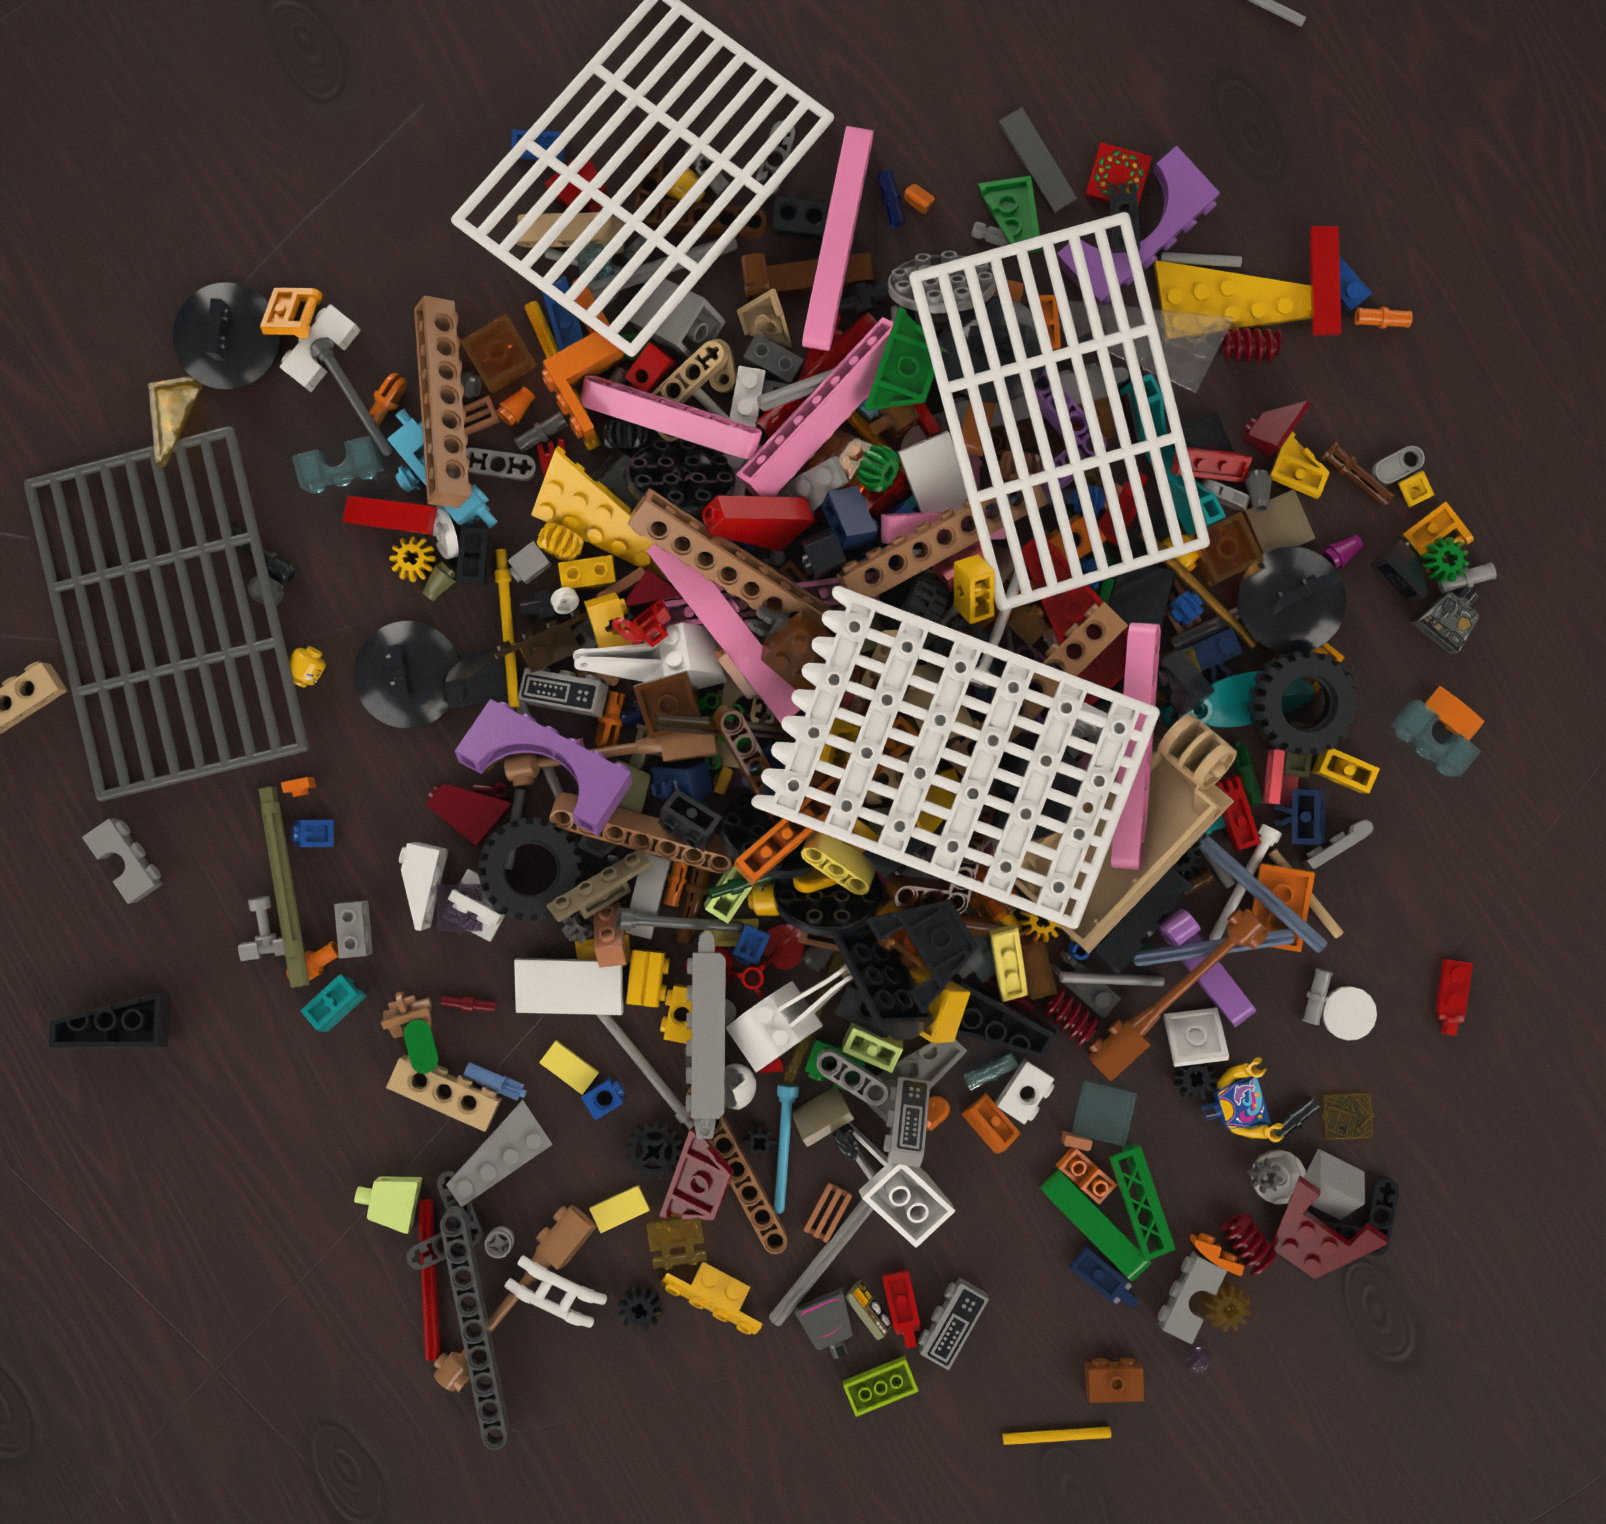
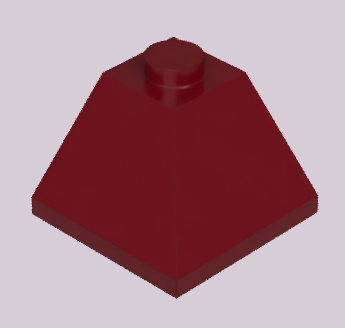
M1303 401L1263 412L1257 418L1252 416L1243 429L1247 433L1242 440L1265 456L1270 457L1281 449L1312 403Z

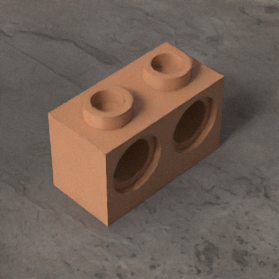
M620 902L611 903L593 914L594 949L599 968L626 965L625 930H618L616 926L617 912L621 908Z

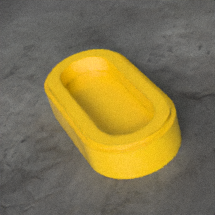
M816 868L801 877L793 878L795 889L803 893H811L838 884Z

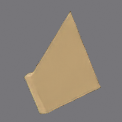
M776 289L767 291L736 310L745 335L755 337L756 333L774 343L792 348Z

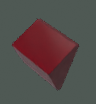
M647 569L625 602L628 609L634 611L649 608V605L654 604L660 598L663 602L683 598L673 586Z

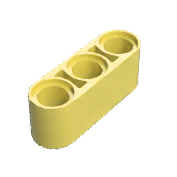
M814 831L807 837L801 852V856L806 862L850 892L864 895L869 891L876 872L875 867L866 857L843 841Z

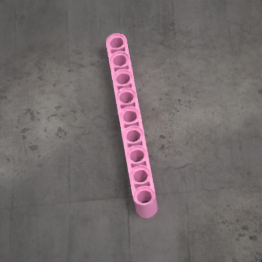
M846 126L803 333V347L830 351L872 147L874 131L870 129Z
M1130 623L1123 695L1155 706L1161 636L1160 625ZM1139 713L1134 729L1142 730L1147 715ZM1153 732L1113 835L1111 865L1113 868L1141 870L1143 866ZM1129 740L1124 753L1125 756L1131 758L1137 743L1136 741ZM1119 766L1117 783L1121 784L1127 768Z

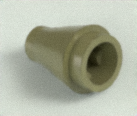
M444 560L439 564H435L422 593L430 600L435 601L438 596L456 582L457 569Z

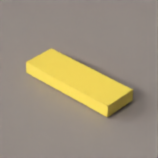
M1011 924L990 930L1000 999L1002 1002L1027 996L1028 990L1017 925Z

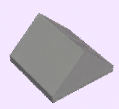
M1318 1149L1304 1176L1307 1181L1320 1189V1196L1311 1206L1341 1220L1365 1204V1172Z

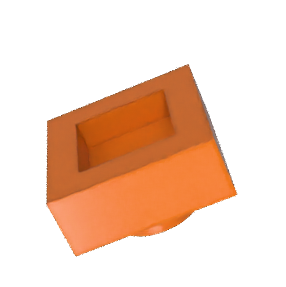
M314 777L281 782L283 793H292L293 797L309 794L308 789L316 788Z

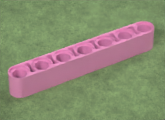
M592 375L584 377L579 399L583 407L743 459L750 460L758 450L762 431L756 427Z

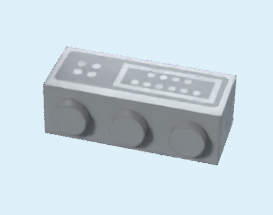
M544 667L530 673L529 669L525 668L518 700L527 705L601 718L609 687L601 682L600 677L585 674L584 678L575 677L576 673L566 670H560V673L556 674L551 673V669Z
M898 1076L896 1086L890 1087L888 1102L893 1103V1109L888 1110L886 1127H891L890 1135H885L883 1151L888 1152V1163L920 1168L925 1149L931 1081Z
M958 1277L955 1283L951 1282L944 1294L947 1297L942 1307L939 1305L936 1307L931 1317L932 1325L929 1330L924 1329L918 1339L920 1354L947 1370L952 1366L989 1300L986 1292Z

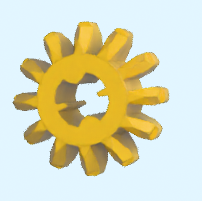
M551 522L546 523L538 534V547L559 560L565 562L574 561L582 552L584 544L582 537L562 525Z
M410 536L409 544L404 538H401L400 543L402 547L399 548L395 545L392 547L398 554L389 557L390 561L398 562L392 567V570L394 572L401 571L399 577L403 580L409 575L410 581L416 582L417 574L421 579H426L424 570L432 572L433 567L428 564L429 562L434 563L437 561L436 557L428 556L434 551V548L432 546L426 547L427 540L423 538L417 543V538ZM412 553L416 556H419L418 558H415V560H417V563L414 565L408 562V560H411V558H409V555H411Z
M1022 909L1020 910V914L1027 916V919L1020 920L1019 924L1023 926L1029 925L1024 930L1025 935H1029L1034 931L1032 940L1037 941L1040 934H1042L1043 941L1048 942V932L1055 938L1058 937V933L1054 928L1055 926L1060 927L1055 922L1046 919L1047 923L1045 925L1039 923L1038 926L1036 923L1039 920L1037 915Z

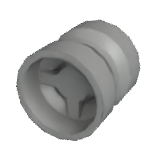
M498 1226L489 1233L484 1242L487 1254L493 1258H502L510 1252L515 1243V1235L509 1227Z

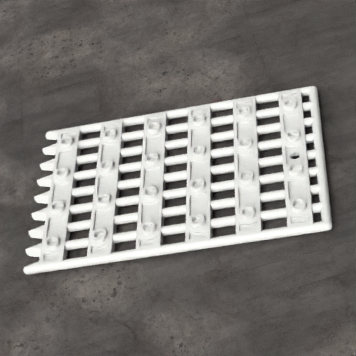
M835 586L832 589V595L846 607V610H828L823 613L822 622L836 633V637L819 636L812 641L813 650L823 657L826 663H807L803 666L802 675L815 685L816 689H798L793 692V703L802 709L806 715L786 716L783 718L782 728L794 737L796 741L795 743L777 742L772 746V755L786 767L785 769L768 768L762 772V781L776 793L775 796L756 795L751 801L752 805L760 810L1071 929L1078 928L1159 717V709L852 590ZM875 612L901 621L896 637L869 628ZM928 632L954 642L949 657L922 648ZM865 638L891 648L886 664L859 654ZM981 652L1007 662L1001 678L975 668ZM918 658L944 668L938 684L912 674ZM855 664L881 674L876 690L849 680ZM1034 673L1059 682L1053 698L1028 688ZM971 679L997 688L991 704L965 694ZM908 685L934 694L928 710L902 701ZM845 691L871 700L866 716L839 707ZM1086 693L1112 702L1106 718L1081 709ZM1024 699L1049 708L1044 724L1018 715ZM961 705L986 714L981 730L955 721ZM898 711L924 721L918 737L892 727ZM1139 713L1147 715L1141 731L1134 729ZM835 717L861 727L855 743L829 733ZM1077 719L1102 728L1096 744L1071 735ZM1014 725L1039 734L1034 750L1008 741ZM951 731L976 741L971 757L945 747ZM887 738L914 747L908 763L882 753ZM1129 740L1137 742L1131 758L1124 755ZM825 744L851 753L845 769L819 759ZM1066 746L1092 755L1086 771L1061 761ZM1003 752L1029 761L1023 777L998 768ZM940 758L966 767L961 783L935 774ZM878 764L904 773L898 789L872 780ZM1119 766L1127 768L1121 784L1114 782ZM815 770L841 780L835 795L809 786ZM1056 772L1082 781L1076 797L1051 788ZM994 778L1019 787L1013 803L988 794ZM931 784L956 793L951 809L925 800ZM868 790L894 800L888 816L862 806ZM1109 792L1116 794L1111 810L1104 808ZM805 796L831 806L825 822L799 812ZM1047 798L1071 807L1066 823L1041 814ZM1086 802L1091 803L1093 806V810L1090 813L1083 811L1082 807ZM984 804L1009 814L1003 830L978 820ZM920 811L946 820L941 836L915 826ZM857 817L884 826L878 842L852 833ZM1099 819L1107 821L1101 837L1094 835ZM1036 825L1062 834L1056 850L1031 841ZM973 831L999 840L993 856L968 847ZM910 837L936 846L931 862L905 853ZM1089 845L1097 847L1091 863L1084 861ZM1026 851L1052 860L1046 876L1021 867ZM963 857L989 867L983 882L958 873ZM1079 871L1086 873L1081 890L1074 887ZM1016 877L1041 886L1036 903L1011 894ZM1069 898L1077 900L1071 916L1064 914Z

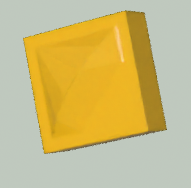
M1422 470L1397 482L1408 507L1434 496L1425 472Z
M723 766L722 770L715 774L713 778L714 792L722 795L726 794L734 772L733 769Z

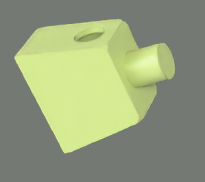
M378 1177L374 1181L372 1189L358 1186L355 1194V1203L369 1205L368 1220L408 1234L414 1225L422 1178Z

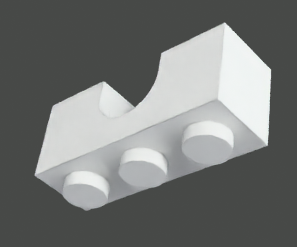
M331 304L318 312L315 318L316 322L311 327L308 338H299V343L293 350L285 353L280 365L282 370L310 392L313 391L328 372L319 365L310 347L321 339L328 337L333 344L338 345L345 351L361 331L355 323Z

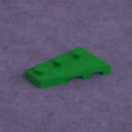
M1031 176L978 184V190L1008 244L1040 236ZM1041 247V248L1034 249V250H1030V251H1027V252H1028V253L1041 252V251H1042V247Z

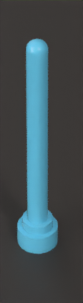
M780 1083L777 1087V1096H779L782 1106L774 1210L779 1214L785 1210L792 1103H795V1099L799 1095V1085Z

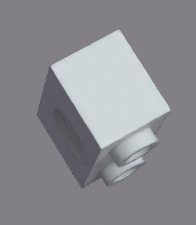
M1024 1058L995 1103L997 1107L1025 1125L1028 1119L1032 1121L1040 1109L1037 1105L1042 1097L1047 1098L1052 1092L1054 1078ZM1025 1086H1031L1034 1090L1033 1095L1028 1099L1020 1097V1091Z

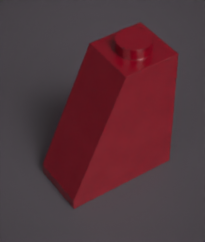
M451 784L436 785L427 797L430 800L426 804L475 846L481 845L513 805L509 800Z

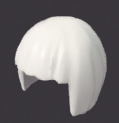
M735 1063L725 1067L724 1106L727 1108L740 1110L749 1104L754 1097L757 1086L753 1072L746 1066Z

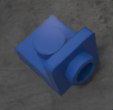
M296 820L295 825L291 828L292 842H295V847H333L334 820Z
M746 923L733 952L737 956L736 960L748 966H751L752 963L758 965L771 934Z

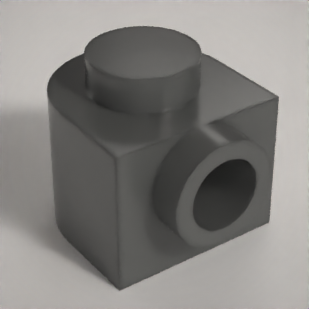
M257 575L250 580L248 592L251 598L264 605ZM269 577L275 603L278 605L284 596V591H282L284 586Z

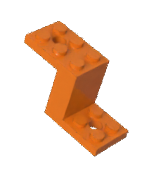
M586 286L574 301L585 310H588L594 303L595 298L588 286ZM601 311L596 318L609 327L610 324ZM585 323L590 335L543 361L544 370L541 373L550 392L555 390L556 402L563 415L569 414L571 417L569 419L571 422L570 426L578 439L582 437L585 443H588L595 439L594 426L574 394L573 389L583 384L585 376H598L623 362L624 352Z

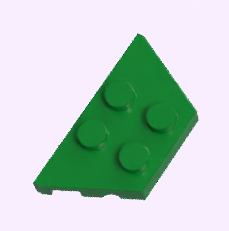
M902 307L898 308L864 410L869 411L923 404L926 401L935 374L923 328L919 324L917 325Z

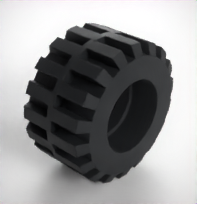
M922 571L888 589L883 603L938 623L947 603L948 591H946L947 587L943 582ZM880 614L879 620L884 628L887 630H899L901 621Z

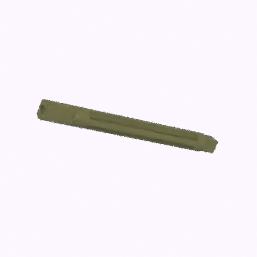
M270 786L259 789L260 806L290 988H298L310 985L280 802L278 801L276 787Z

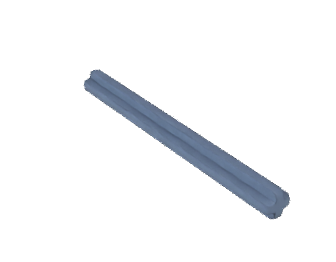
M1207 835L1202 838L1198 844L1199 848L1311 948L1319 953L1326 947L1327 941L1212 838Z
M1291 929L1267 932V938L1255 949L1292 944L1294 942L1293 931ZM1227 938L1141 950L1135 954L1133 959L1136 966L1205 957ZM1236 945L1228 953L1252 950L1249 945L1247 947Z

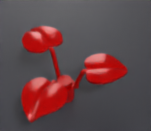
M790 924L779 925L768 930L767 933L771 934L762 953L768 959L759 968L750 967L743 973L730 971L733 966L731 955L725 949L715 947V952H721L726 957L725 989L729 986V976L741 978L745 987L755 989L761 1001L765 999L760 989L765 980L763 970L771 962L778 969L786 970L795 967L801 961L804 952V944L798 943L799 937H801V930ZM686 960L685 963H684V965H685V968H686V970H687V960Z

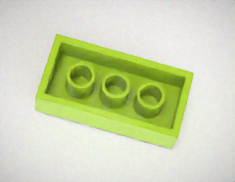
M905 1355L843 1380L844 1389L856 1417L919 1392Z

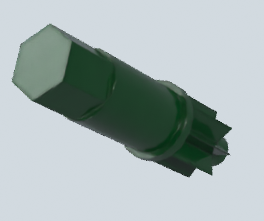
M1241 741L1233 743L1234 749L1237 751L1234 760L1235 769L1241 778L1249 806L1264 802L1248 746H1242Z

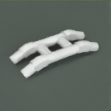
M524 1255L519 1259L517 1265L542 1282L536 1293H534V1291L510 1278L504 1286L506 1289L514 1293L520 1300L550 1312L570 1324L588 1328L593 1326V1317L583 1315L581 1312L569 1308L576 1296L585 1302L604 1305L607 1301L606 1294L595 1292L592 1289L569 1281L547 1270V1268L539 1265L537 1262H533ZM552 1285L566 1291L560 1304L545 1298Z

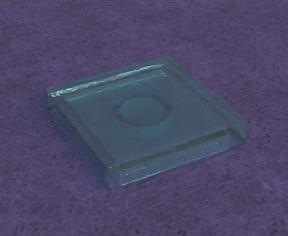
M1083 1080L1071 1133L1125 1146L1137 1093Z

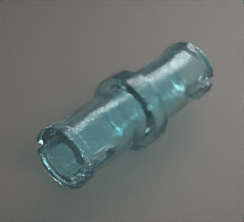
M1010 1052L991 1063L990 1061L985 1062V1066L963 1076L969 1089L973 1091L992 1080L993 1082L998 1081V1077L1019 1068V1065L1013 1053Z

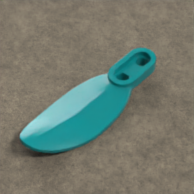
M1263 671L1241 673L1211 684L1215 692L1197 707L1195 713L1192 710L1187 714H1193L1204 724L1214 727H1238L1252 724L1250 718L1253 717V712L1248 711V703H1252V695H1248L1250 687H1255L1256 681L1253 679L1257 672L1262 673ZM1297 678L1287 686L1281 701L1283 714L1300 708L1313 698L1315 691L1308 681ZM1170 702L1165 703L1160 710V721L1168 728H1171L1182 718L1177 710L1171 706ZM1173 710V711H1174V714H1173V716L1170 718V713H1171V711Z

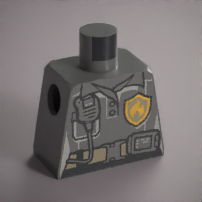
M1464 587L1458 596L1452 592L1443 593L1416 616L1411 623L1448 654L1459 653L1479 618V614L1470 607L1478 595L1468 587Z

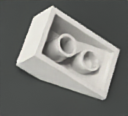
M420 842L407 843V846L401 850L399 863H402L401 872L415 930L422 931L431 927L449 849Z

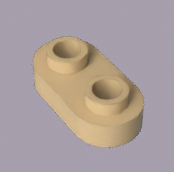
M713 339L711 341L719 342L728 349L729 359L709 381L716 391L730 393L735 389L737 379L732 349L727 342L721 339ZM712 349L710 351L712 353L711 358L717 360L716 352L718 350ZM728 375L729 381L723 385L721 380L724 376Z

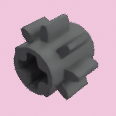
M577 911L562 920L566 925L561 931L564 932L569 941H579L582 944L594 934V929L591 928L594 924L592 916L584 919L580 912Z
M1265 1158L1264 1163L1254 1160L1255 1166L1253 1170H1247V1173L1254 1178L1250 1181V1185L1256 1187L1260 1184L1259 1190L1263 1194H1265L1266 1188L1277 1191L1276 1184L1278 1181H1283L1277 1174L1281 1167L1277 1164L1271 1167V1160ZM1267 1171L1268 1179L1264 1181L1262 1173Z

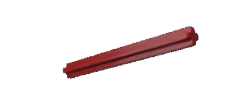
M430 1198L418 1201L419 1242L435 1235L433 1199ZM431 1243L426 1245L429 1248L428 1251L420 1252L421 1263L424 1262L423 1257L428 1254L432 1255V1259L436 1258ZM433 1264L425 1269H421L425 1359L427 1361H435L441 1356L437 1265Z

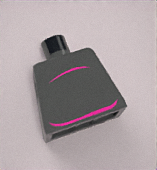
M843 1287L795 1307L796 1317L817 1350L829 1347L833 1359H839L848 1354L844 1340L851 1338L853 1334Z

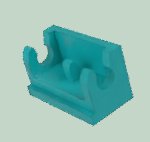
M342 974L338 975L300 1010L316 1031L329 1032L367 997L363 990L357 989L353 985V979Z

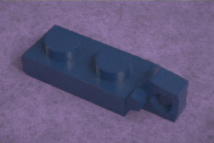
M1085 1245L1069 1264V1268L1111 1303L1118 1304L1122 1300L1131 1309L1138 1304V1298L1129 1291L1132 1287L1129 1281L1088 1246Z

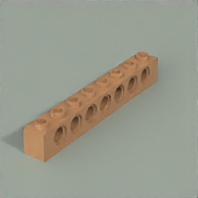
M424 295L414 308L427 500L428 504L460 508L470 498L472 486L468 482L470 461L466 457L468 436L464 431L466 411L462 405L464 386L461 384L460 379L462 361L459 360L458 353L460 348V337L457 336L458 313L455 312V301Z
M1017 472L1012 474L1007 482L1019 479ZM1041 485L1032 486L1038 509L1048 504ZM1022 490L1016 491V501L1013 504L1009 503L1014 521L1028 514ZM968 498L962 502L963 506L955 510L951 508L941 512L938 515L939 519L931 523L926 521L914 527L915 531L907 536L901 534L890 540L891 544L885 548L877 547L866 553L867 557L859 562L853 560L842 566L843 570L836 573L842 587L874 598L979 541ZM996 498L982 501L981 505L990 535L1003 528V523ZM992 503L993 513L986 517L985 508L988 504ZM968 516L970 524L966 529L962 530L961 521L964 517ZM945 529L946 537L942 542L938 543L937 533ZM917 542H921L922 551L914 556L913 546ZM893 555H897L898 564L894 568H890L888 565L889 559ZM873 568L875 571L874 577L870 581H865L864 574L866 570Z
M650 488L632 511L628 526L636 534L652 540L658 548L663 551H669L678 557L684 565L692 566L701 572L707 580L720 584L729 594L738 596L746 601L752 609L757 610L759 606H765L778 613L782 612L791 618L796 615L793 612L803 610L823 629L826 627L822 622V615L824 612L832 610V607L728 539L709 535L705 524L680 510L676 505ZM661 521L666 526H659L655 522ZM678 537H686L689 541H682ZM701 552H709L712 556H705ZM724 567H732L735 571H728ZM747 582H755L758 585L752 586L749 585ZM770 597H778L781 600H772Z
M1105 602L1100 607L1095 603L1084 614L1087 620L1083 624L1078 626L1075 623L1064 634L1067 639L1060 646L1055 643L1045 652L1044 655L1047 659L1042 664L1048 666L1051 664L1058 665L1061 671L1077 677L1128 625ZM1089 626L1098 627L1101 632L1100 638L1097 640L1088 638L1086 628ZM1070 645L1078 646L1081 650L1080 658H1069L1066 654V648ZM1034 673L1030 684L1039 685L1042 694L1053 698L1059 682ZM1024 699L1021 705V716L1033 720L1045 707ZM977 720L970 727L981 730L984 721L980 723ZM1014 725L1008 741L1011 742L1023 728ZM966 738L960 743L956 740L949 749L970 756L967 752V746L969 743L976 741ZM946 760L963 777L966 767Z

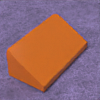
M984 1093L962 1113L966 1121L995 1154L1005 1151L1021 1134L987 1093Z

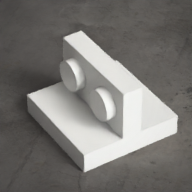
M467 869L458 887L467 886L452 890L448 897V900H450L448 906L454 910L456 909L459 917L472 914L471 917L478 920L474 929L471 930L475 921L468 926L473 919H470L462 927L491 942L505 915L491 905L481 887L477 888L476 885H480L478 873ZM473 885H475L477 889H481V891H479V896L481 895V901L479 900ZM453 910L447 911L449 914L457 915ZM443 915V918L451 922L455 921L457 924H460V919L459 921L456 918H451L452 920H450L448 917Z

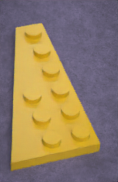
M1158 260L1153 263L1166 341L1222 333L1225 326L1231 331L1233 327H1238L1241 330L1312 318L1310 285Z
M558 446L552 456L531 515L547 523L551 522L562 525L577 533L584 541L646 571L648 569L658 577L669 581L646 551L655 542L645 536L636 534L628 526L631 509L600 481L595 482L584 472L585 468L578 462L576 464L564 455L566 452Z

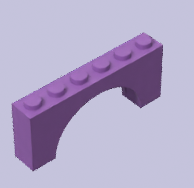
M1175 146L1165 155L1152 171L1161 185L1164 205L1157 228L1140 242L1139 256L1141 264L1145 269L1149 268L1158 259L1156 254L1162 248L1167 251L1178 241L1176 236L1182 230L1186 234L1197 224L1196 217L1201 213L1206 216L1217 205L1215 200L1220 194L1178 146ZM1080 239L1097 307L1103 302L1108 305L1111 302V297L1099 249ZM1068 243L1056 255L1058 264L1081 290L1070 244ZM1111 250L1119 286L1124 285L1128 287L1134 279L1127 252L1112 253Z
M492 699L489 700L455 750L460 763L480 774L496 760L515 753H536L556 760L568 769L579 786L578 802L572 813L574 823L599 836L632 785L631 772L625 765L618 762L614 764L606 760L602 753L596 750L591 752L583 748L582 744L573 738L566 739L560 736L559 732L550 726L543 727L537 724L536 720L528 714L520 715L507 703L502 701L497 703Z

